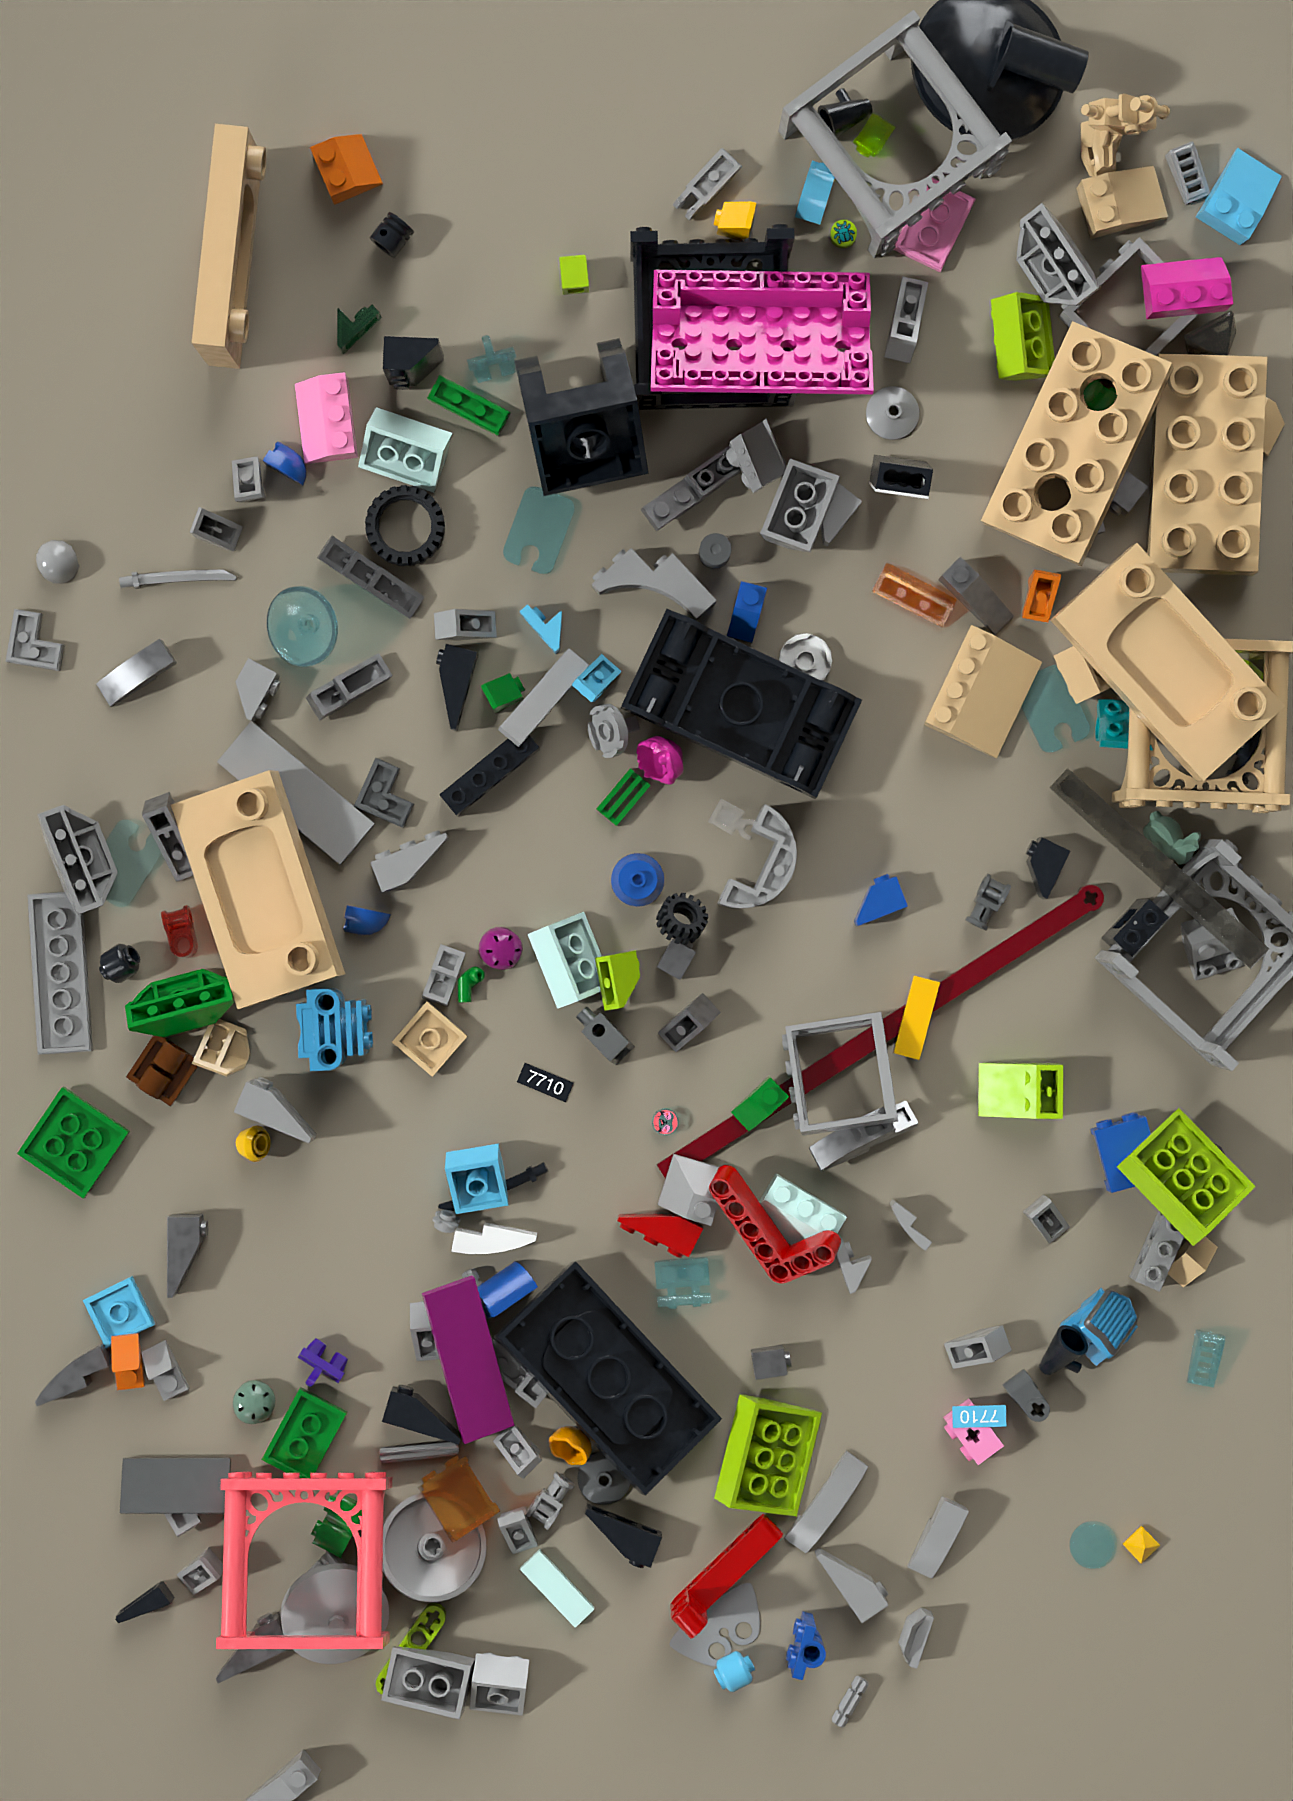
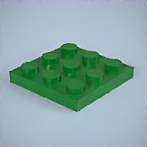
M62 1087L17 1154L84 1199L130 1131L66 1087Z

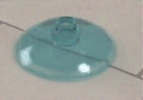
M306 586L287 588L273 599L267 613V632L270 642L275 651L285 661L301 667L313 666L324 661L333 651L338 636L337 618L329 601L315 589Z

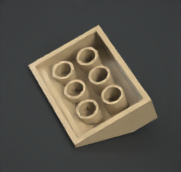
M971 625L924 725L997 759L1042 662L997 636Z

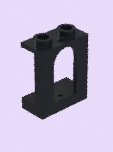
M1137 899L1101 938L1110 947L1112 945H1119L1133 957L1164 924L1169 916L1150 899Z

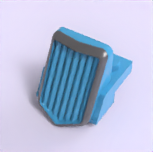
M1100 1288L1081 1303V1307L1061 1322L1060 1326H1071L1084 1336L1088 1344V1351L1085 1355L1097 1366L1104 1359L1112 1358L1121 1346L1130 1339L1138 1328L1136 1325L1138 1318L1128 1296L1113 1290L1104 1291Z

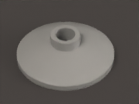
M896 386L885 387L878 390L870 398L866 408V419L869 427L876 435L888 440H897L904 438L914 430L919 419V407L914 396L907 390ZM896 407L898 415L892 416L889 413V408Z

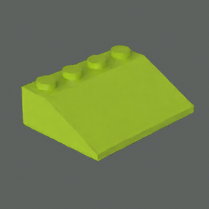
M1180 1108L1170 1115L1117 1166L1192 1246L1207 1236L1256 1187Z
M740 1394L714 1499L733 1509L797 1517L822 1412L762 1397Z

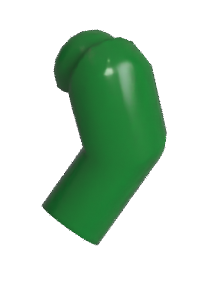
M476 966L471 967L458 978V1002H472L471 988L485 978L483 969Z

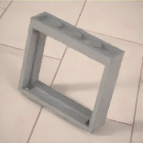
M1139 237L1134 243L1130 240L1127 241L1118 251L1121 255L1115 261L1110 258L1099 269L1102 274L1096 280L1100 288L1135 253L1146 264L1164 262ZM1085 301L1078 306H1061L1063 312L1059 318L1068 328L1072 321L1090 328L1075 313ZM1198 314L1180 316L1145 351L1156 356Z
M881 1012L785 1027L786 1034L782 1035L784 1051L789 1050L790 1060L785 1061L788 1077L793 1076L794 1087H789L792 1103L797 1104L798 1113L793 1114L795 1129H800L802 1136L898 1122ZM872 1026L886 1113L809 1125L797 1038Z

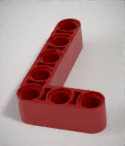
M723 1165L718 1168L709 1185L710 1193L774 1282L780 1284L790 1282L830 1265L834 1261L841 1246V1239L837 1233L826 1230L789 1245L740 1173L730 1165Z
M766 1514L760 1515L672 1600L670 1604L671 1619L690 1639L694 1638L708 1622L706 1610L780 1540L783 1532Z

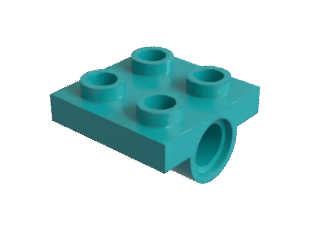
M1098 699L1095 739L1099 741V747L1128 749L1129 706L1123 700Z

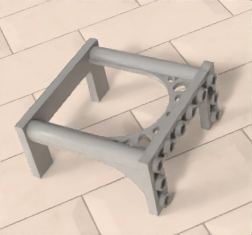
M914 10L783 107L778 130L785 140L799 129L851 198L869 230L871 242L868 251L873 258L879 254L884 257L896 247L894 244L898 241L897 237L901 234V228L907 224L909 227L915 225L922 219L921 214L928 208L933 211L944 202L943 197L950 192L953 195L959 192L966 185L964 181L973 176L974 178L979 177L981 179L986 174L991 177L1002 167L1001 164L1006 160L1004 157L1009 153L1008 148L1012 142L1006 132L1002 135L999 134L919 28L920 17ZM905 50L946 105L952 121L953 136L951 148L946 159L934 173L915 183L894 185L878 181L862 171L813 105L885 52L888 58L892 60ZM961 126H964L966 133L970 131L971 134L961 135L959 133V128ZM961 142H970L975 145L977 151L972 155H965L958 151L957 145ZM955 158L965 162L957 163L955 166L957 168L951 166V161ZM937 177L939 182L933 183L932 178ZM878 189L885 191L882 203L878 199L881 195L875 192ZM913 190L917 191L919 196L915 195L912 203L909 204L908 193ZM894 192H899L903 197V206L897 211L892 210L889 205V198Z
M1201 839L1198 843V851L1157 895L1153 902L1169 916L1164 924L1182 906L1203 897L1214 896L1230 899L1248 910L1258 923L1264 940L1263 963L1256 979L1202 1038L1135 977L1139 971L1130 963L1163 925L1133 957L1119 945H1112L1108 951L1101 950L1095 959L1207 1062L1213 1066L1233 1071L1239 1063L1225 1050L1285 983L1293 977V912L1289 911L1287 913L1281 907L1283 903L1272 893L1268 895L1261 889L1263 884L1252 875L1248 877L1242 871L1244 867L1239 862L1242 857L1236 853L1238 848L1227 839L1225 841L1222 839ZM1215 871H1218L1223 878L1222 886L1217 891L1213 890L1210 885V876ZM1202 879L1204 890L1198 892L1195 888L1201 885L1199 881ZM1230 881L1233 888L1237 887L1235 894L1228 891ZM1252 901L1256 904L1254 909L1249 907ZM1272 919L1270 922L1279 926L1269 929L1266 926V921ZM1283 932L1287 934L1289 940L1284 946L1278 947L1271 943L1272 935ZM1272 952L1283 953L1281 957L1277 955L1275 961L1271 959Z

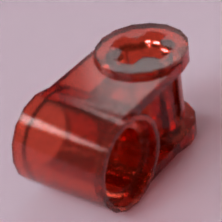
M185 905L180 910L172 912L162 911V923L167 934L171 952L175 956L182 958L192 957L197 952L198 943L190 907ZM183 938H187L190 942V948L185 953H181L178 949V943Z

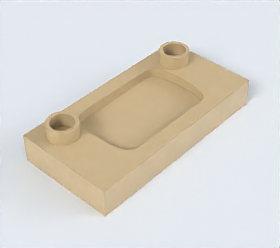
M215 124L192 344L208 366L240 369L242 345L247 342L249 332V311L246 308L260 180L263 181L265 177L267 154L266 147L256 145L248 127Z
M1138 543L1130 546L1050 620L1196 781H1204L1285 707Z
M268 770L171 804L237 1009L247 1008L345 975L279 771Z

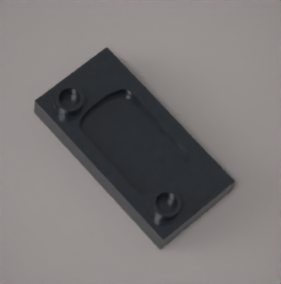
M576 1261L570 1262L494 1336L642 1495L646 1496L722 1420L717 1412Z

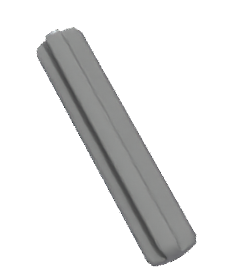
M442 1441L383 1447L380 1449L381 1463L457 1456L459 1454V1445Z

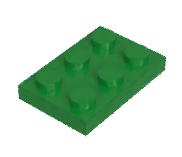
M300 1387L261 1460L285 1473H300L299 1478H310V1473H315L347 1411Z

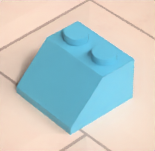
M499 1143L446 1152L445 1172L456 1214L509 1205Z

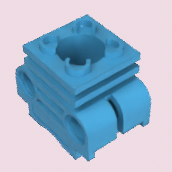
M313 988L306 990L307 1002L296 1004V1015L301 1030L298 1043V1058H309L310 1071L333 1070L341 1066L346 1061L347 1056H353L357 1053L358 1055L369 1053V1049L373 1048V1034L368 1032L367 1022L372 1020L371 1005H366V999L345 1001L342 992L336 988ZM326 995H330L334 999V1006L331 1009L324 1005L323 1000ZM328 1049L335 1051L337 1055L335 1062H330L326 1058V1051Z

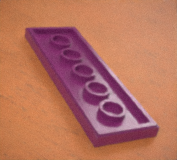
M471 1275L422 1293L462 1442L467 1444L515 1426L475 1277Z

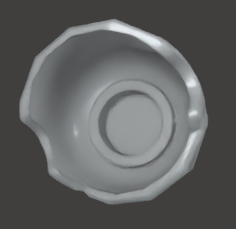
M51 540L38 549L36 554L37 567L45 579L52 583H66L73 579L79 569L76 552L72 549V546L63 540Z

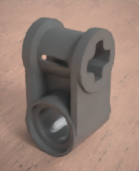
M1025 1369L1002 1384L1013 1400L1020 1405L1032 1421L1042 1422L1049 1416L1050 1407L1048 1402ZM1036 1402V1404L1041 1405L1042 1411L1040 1413H1037L1035 1410L1032 1411L1033 1403Z

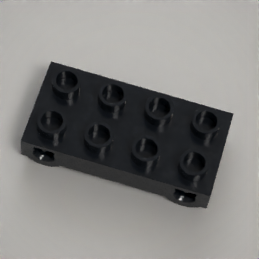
M666 609L621 705V709L816 799L860 707L862 699L714 631L692 618Z

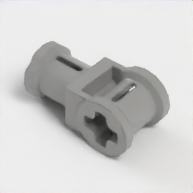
M558 1472L554 1473V1479L547 1490L545 1488L542 1489L525 1513L526 1516H533L543 1523L544 1528L547 1530L557 1518L563 1506V1498L569 1489L575 1487V1484L569 1478Z

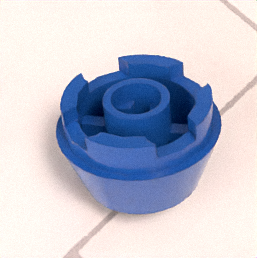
M634 853L627 855L617 862L612 871V889L615 895L627 905L636 907L648 905L655 901L663 890V870L654 858L646 854Z

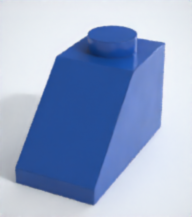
M741 581L727 637L750 643L753 642L767 591L766 587Z
M888 874L873 879L875 884L869 886L854 922L856 926L908 907L897 877L890 878Z

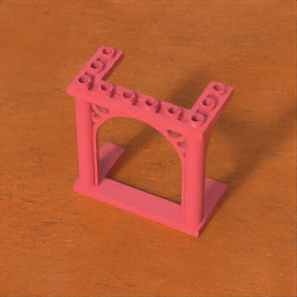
M252 1472L228 1473V1478L221 1479V1490H225L221 1635L216 1638V1649H383L390 1643V1631H382L383 1519L385 1491L392 1488L393 1477H386V1472L365 1473L364 1478H354V1473H338V1478H327V1473H310V1478H299L300 1473H283V1478H272V1473H256V1477H252ZM267 1490H271L275 1495H280L279 1492L283 1494L282 1501L275 1502ZM289 1490H296L295 1497ZM313 1490H320L314 1497ZM338 1490H342L334 1502L326 1500L328 1492H330L329 1495H334ZM303 1491H306L308 1493L307 1499L301 1498V1493ZM349 1493L356 1494L358 1497L356 1506L350 1511H343L340 1507L343 1497ZM253 1494H262L267 1499V1510L259 1511L254 1508L251 1502ZM302 1502L319 1504L337 1513L350 1528L358 1552L356 1635H255V1631H247L249 1549L253 1536L260 1524L277 1509L289 1504ZM246 1510L256 1516L254 1523L248 1524L250 1516H246ZM362 1510V1516H358L360 1524L354 1523L352 1516ZM359 1530H362V1536H360Z

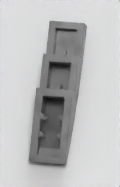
M334 536L329 538L317 557L409 619H411L424 599V596L359 552L354 551Z

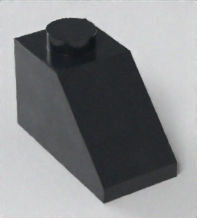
M1043 837L1037 838L1036 841H1031L1026 851V855L1029 856L1026 862L1038 897L1048 899L1071 851Z

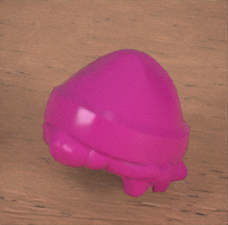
M654 736L638 743L636 751L637 762L639 763L638 768L644 770V777L652 778L667 785L674 784L675 780L681 776L684 770L682 748L674 741L660 736Z

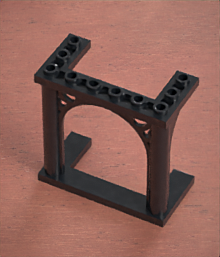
M786 224L772 225V228H767L764 242H758L756 238H746L742 242H731V239H717L715 243H705L702 239H693L689 243L678 244L677 240H664L662 244H658V231H652L650 227H638L636 231H630V262H633L636 359V384H634L639 410L794 406L798 393L727 392L662 394V391H651L654 270H659V264L661 262H668L673 265L675 270L746 271V267L751 261L760 260L763 265L761 271L788 272V258H790L795 239L794 228H788ZM741 259H744L740 267H733L731 265L732 260L739 262ZM707 260H714V264L708 265ZM678 261L682 263L689 261L690 266L688 268H681ZM786 347L783 350L790 351V348Z

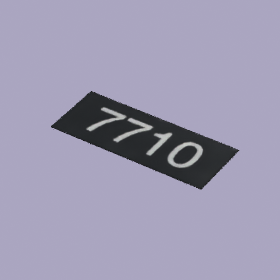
M524 1063L517 1083L563 1102L567 1101L574 1084L571 1081L527 1063Z

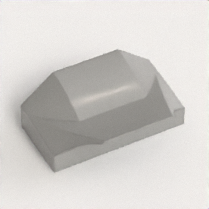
M919 1608L906 1617L898 1641L904 1659L910 1667L916 1669L918 1668L934 1619L932 1612L924 1608Z

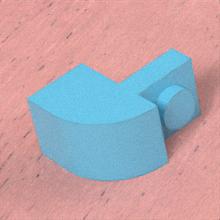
M811 162L795 214L796 218L819 225L821 224L835 178L824 163Z

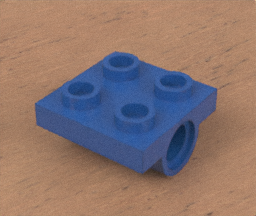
M802 1611L801 1618H796L793 1627L795 1642L794 1645L789 1644L786 1655L792 1678L800 1680L804 1678L806 1667L817 1668L823 1664L826 1658L822 1637L819 1631L816 1630L813 1614ZM809 1646H815L812 1649H806Z

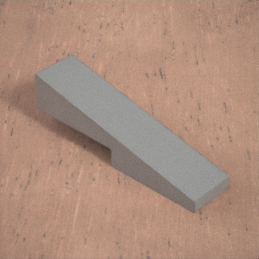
M568 648L498 730L519 747L571 689L573 682L588 668L589 664Z

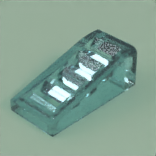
M1196 1330L1187 1383L1214 1388L1226 1339L1224 1335ZM1203 1342L1215 1343L1214 1348L1203 1346ZM1201 1351L1213 1353L1212 1358L1200 1356ZM1198 1362L1211 1363V1367L1198 1366ZM1196 1371L1209 1373V1378L1196 1377Z

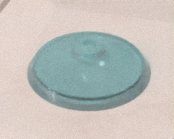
M1085 1522L1074 1530L1070 1538L1071 1555L1078 1564L1085 1568L1098 1569L1106 1566L1112 1561L1117 1551V1539L1114 1532L1102 1522Z

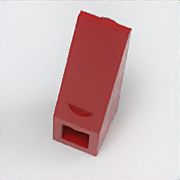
M619 1214L617 1217V1221L621 1223L620 1228L634 1234L635 1230L644 1234L643 1239L655 1246L661 1243L669 1247L667 1252L678 1258H682L683 1255L690 1256L703 1231L702 1225L678 1214Z

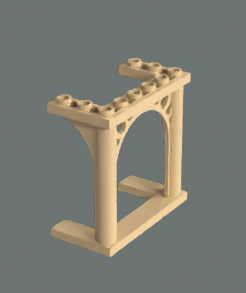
M1225 639L1237 653H1249V659L1264 660L1263 682L1285 705L1278 714L1261 728L1258 746L1250 760L1242 768L1226 777L1196 781L1193 777L1177 770L1167 761L1160 751L1155 735L1129 707L1126 772L1121 789L1112 792V803H1119V808L1145 806L1148 801L1156 802V807H1173V802L1183 803V808H1200V803H1209L1211 809H1227V804H1237L1238 810H1252V813L1281 811L1282 806L1290 805V794H1285L1289 654L1293 653V641ZM1151 757H1156L1159 760V765L1149 770V764L1153 765ZM1256 761H1262L1260 769L1263 768V774L1260 770L1254 768ZM1162 769L1168 770L1170 773L1169 781L1164 786H1156L1153 782L1155 774ZM1249 772L1257 778L1258 787L1256 790H1250L1244 785L1242 781L1244 773ZM1176 779L1184 781L1185 785L1182 789L1181 785L1174 787L1173 790H1169L1174 785ZM1235 781L1241 792L1234 787H1231L1229 790L1227 788L1228 782ZM1203 783L1209 784L1208 790L1203 789ZM1196 785L1197 791H1191L1192 788Z

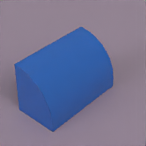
M513 1262L477 1288L483 1310L488 1318H492L535 1290L538 1286L522 1265L518 1262Z

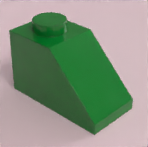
M510 673L481 685L495 713L524 699L521 692L525 691V688L519 677L517 676L513 679Z
M768 1076L731 1113L750 1131L771 1115L789 1096Z

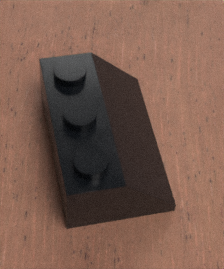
M384 336L383 371L389 385H394V389L408 390L410 386H417L444 361L439 338Z

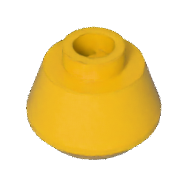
M255 1125L242 1130L236 1138L237 1151L252 1162L261 1161L269 1152L270 1136L262 1126Z

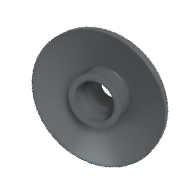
M601 1451L591 1454L584 1465H580L577 1480L579 1489L593 1503L599 1505L613 1504L623 1498L629 1489L630 1482ZM603 1475L607 1476L609 1482L601 1484L599 1478Z

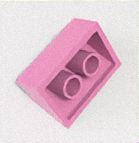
M346 373L319 375L296 383L295 390L304 464L358 458L349 381Z

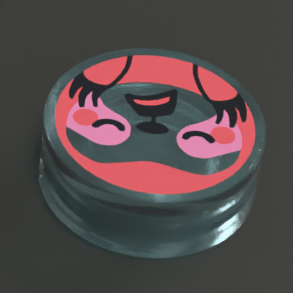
M662 1108L653 1115L652 1125L658 1134L670 1135L677 1130L679 1119L673 1110Z

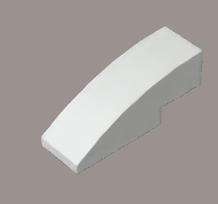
M486 1222L483 1233L457 1228L451 1252L465 1254L504 1252L535 1242L537 1233Z

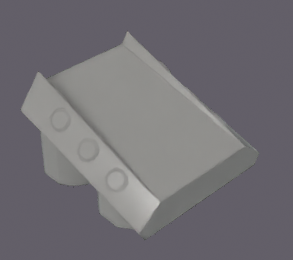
M767 419L730 441V448L727 450L726 458L732 466L741 468L743 472L741 475L742 481L746 487L751 489L752 493L757 492L784 475L787 465Z

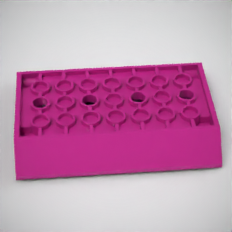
M654 270L651 391L873 394L872 350H870V273ZM683 346L685 349L679 350V348L674 347ZM729 347H738V348H740V349H739V350H730V349H728V348H729ZM789 347L793 348L794 350L785 351L783 350V348ZM845 348L847 350H845V352H840L837 349Z

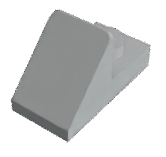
M258 456L232 461L235 501L241 503L266 498Z
M840 1237L841 1246L836 1257L847 1289L852 1294L856 1292L872 1257L868 1255L850 1261L849 1258L854 1257L849 1241L844 1243L842 1237Z
M167 1340L141 1352L148 1380H154L164 1401L190 1388Z
M516 1425L504 1429L493 1440L516 1474L522 1479L542 1461L538 1455L540 1453L539 1448Z
M525 1507L502 1513L500 1518H497L499 1528L512 1554L538 1546L530 1519L525 1515L527 1511Z

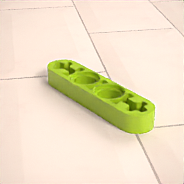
M439 1603L428 1604L398 1647L426 1650L445 1622V1608ZM436 1610L439 1612L438 1618L440 1620H433L428 1629L425 1626L430 1616L428 1612L434 1613ZM416 1631L423 1632L426 1636V1642L422 1645H416L412 1642L411 1635ZM390 1658L376 1679V1689L380 1694H383L384 1681L382 1678L386 1679Z

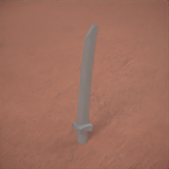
M190 570L149 574L132 572V576L119 577L121 588L134 586L135 589H139L141 585L189 581H235L237 577L225 570Z

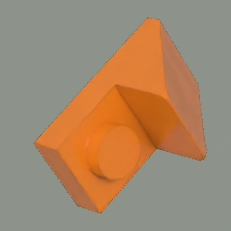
M1034 570L1028 579V593L1022 611V618L1049 622L1061 574Z
M139 1333L112 1336V1372H115L117 1390L144 1387L145 1378Z

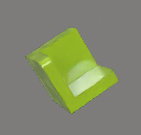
M586 255L559 257L563 295L589 293Z

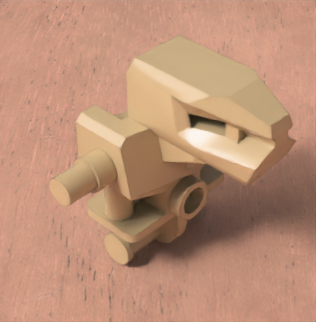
M1124 93L1119 95V99L1102 98L1089 102V104H1084L1081 108V113L1089 116V121L1081 123V158L1089 176L1094 177L1108 172H1115L1116 153L1122 136L1140 135L1141 131L1147 132L1148 130L1156 129V116L1160 119H1166L1170 114L1169 107L1158 105L1156 99L1149 95L1135 97Z

